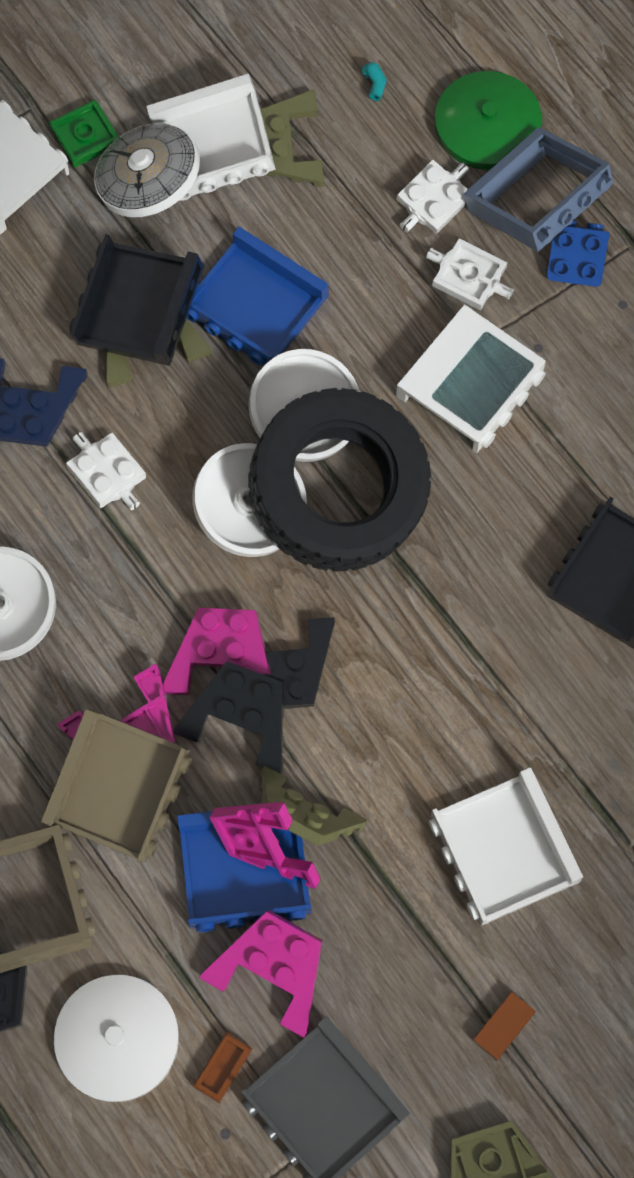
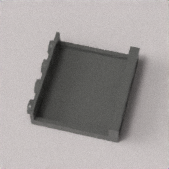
M327 1016L317 1024L313 1031L251 1086L241 1091L245 1097L241 1103L252 1117L258 1113L265 1121L262 1129L274 1142L279 1138L286 1146L282 1152L293 1166L300 1163L307 1171L303 1178H341L410 1114Z

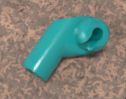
M370 62L362 67V75H365L366 79H371L372 81L369 98L373 101H380L387 78L377 63Z

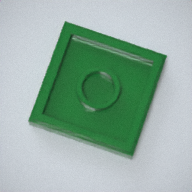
M96 99L48 122L51 131L74 168L103 154L109 145L119 137Z

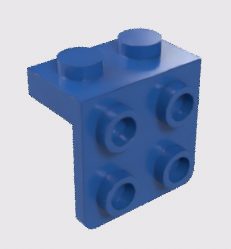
M572 221L570 225L566 226L552 239L547 277L551 281L595 287L600 286L610 232L603 230V224L587 223V227L576 226L577 221Z

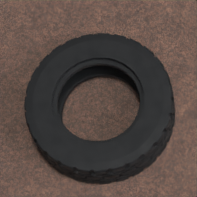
M330 388L302 395L301 399L296 398L271 419L253 453L249 467L248 488L250 489L251 506L255 509L254 515L259 525L263 526L264 533L272 543L275 542L277 547L286 555H291L294 557V560L304 565H312V568L325 571L328 569H332V571H348V569H352L353 571L366 568L370 564L373 565L385 559L386 556L392 554L400 547L415 529L428 504L427 498L430 496V462L427 461L428 454L424 443L420 441L421 437L399 410L396 411L393 408L394 406L383 399L380 400L376 396L363 391L357 392L354 389L342 388L337 390V388ZM324 439H342L362 447L375 460L382 474L384 491L379 509L367 518L354 522H337L318 515L306 505L297 490L294 479V464L297 455L308 445Z

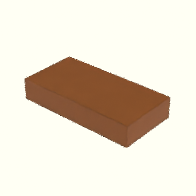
M511 992L477 1034L473 1042L497 1061L536 1011Z
M226 1032L193 1087L220 1104L253 1049Z

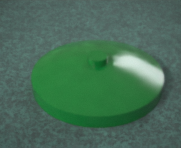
M479 71L458 78L444 90L438 100L435 111V131L445 151L460 163L482 170L492 169L534 130L542 125L541 108L534 93L515 77L495 71Z

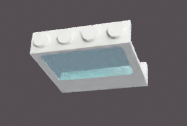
M464 304L397 384L396 397L403 402H406L409 397L416 400L474 441L472 451L478 453L483 446L487 448L496 436L494 433L499 426L504 427L513 415L511 411L516 405L519 407L523 405L529 396L527 391L531 386L537 387L546 374L543 371L546 360Z

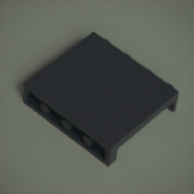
M105 234L103 242L98 245L96 251L97 259L95 265L89 270L85 293L80 295L76 318H73L70 323V335L79 346L170 366L204 264L197 253L187 252L186 258L114 243L110 235Z
M610 496L605 505L600 502L592 515V518L595 520L591 527L585 525L577 538L580 543L576 550L570 548L565 555L562 563L566 565L561 573L555 571L547 584L551 587L548 597L634 649V518L612 505L614 498Z

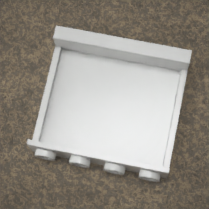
M249 74L147 106L148 114L153 124L165 123L183 129L192 138L198 150L200 166L197 177L189 191L180 201L187 200L199 193L213 192L217 188L228 184H238L244 179L254 176H264L268 172L276 170L255 86Z
M4 100L0 101V235L7 229L5 220L60 171L66 176L69 175L66 155L60 149H53L42 133L36 134L31 129L27 120L22 116L18 118Z
M531 768L521 771L516 778L438 811L435 808L432 810V819L429 820L430 828L435 837L440 836L445 846L441 848L444 859L448 865L453 864L457 872L454 875L456 885L460 892H466L470 901L466 903L468 911L473 920H479L481 926L578 884L583 878Z

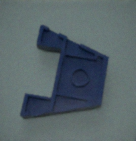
M0 359V441L48 447L64 419V413L70 403H73L76 398L77 391L82 382H85L88 375L87 369L62 366L57 392L1 386L6 363L4 359Z

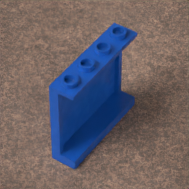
M238 227L233 233V244L197 286L187 319L191 322H199L209 334L214 337L220 336L226 340L233 350L243 351L249 355L252 362L262 366L286 351L328 298L329 284L243 228Z
M213 811L177 816L181 837L190 929L196 928V932H209L215 930L214 926L225 924L229 929L241 928L245 926V922L257 921L268 910L281 917H287L288 921L306 919L305 914H311L308 886H305L307 880L297 876H293L292 880L282 877L278 869L269 865L262 869L229 856L209 818ZM271 828L279 841V846L285 857L305 861L302 837L289 830Z

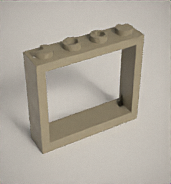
M60 825L0 841V857L54 842L79 932L0 954V973L92 947L90 936L96 935L91 917L85 919L82 909L88 907L83 889L77 890L75 880L80 878L76 861L69 862L67 852L72 851V846L68 833L62 834Z

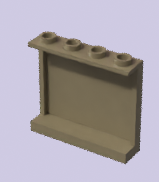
M86 709L41 822L49 826L60 825V828L137 859L136 862H146L147 858L152 859L158 846V842L155 841L158 830L163 831L167 824L169 813H166L170 801L175 802L181 786L177 783L181 773L186 774L190 766L192 757L188 755L191 749L95 710Z

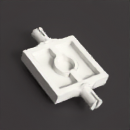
M432 160L397 195L396 200L409 213V216L400 223L402 230L404 229L405 232H409L419 222L437 234L466 205L463 193L468 189L460 182V179L469 171L467 166L464 167V163H460L450 173Z
M460 238L453 249L446 255L433 248H430V251L427 253V259L440 264V270L434 278L432 286L480 311L494 292L508 300L513 294L514 289L500 283V278L507 268V262Z
M79 432L78 435L76 434L73 437V441L76 442L82 451L66 462V466L93 501L101 509L111 501L122 498L130 510H134V506L137 508L140 502L131 491L135 485L146 479V473L113 433L92 444L84 436L83 432Z

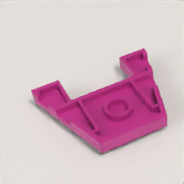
M198 608L163 683L165 694L190 695L193 666L222 667L229 659L271 675L257 612L255 610Z
M155 663L133 677L148 703L120 721L176 743L160 669ZM79 710L57 724L73 740L83 713Z
M274 802L220 807L213 810L209 818L229 856L262 869L269 865L278 869L282 877L292 880L293 876L307 880L305 886L316 889L321 879L313 862L285 857L279 846V841L271 829H289L293 820L285 803Z
M268 910L201 974L200 979L224 992L238 965H241L291 993L294 997L280 1025L304 1038L309 1030V1018L313 1005L314 986L317 979L323 940Z

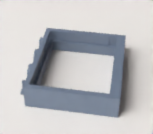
M538 127L463 194L469 213L539 252L601 194L607 191L614 182L609 163ZM546 155L588 177L533 227L492 204Z

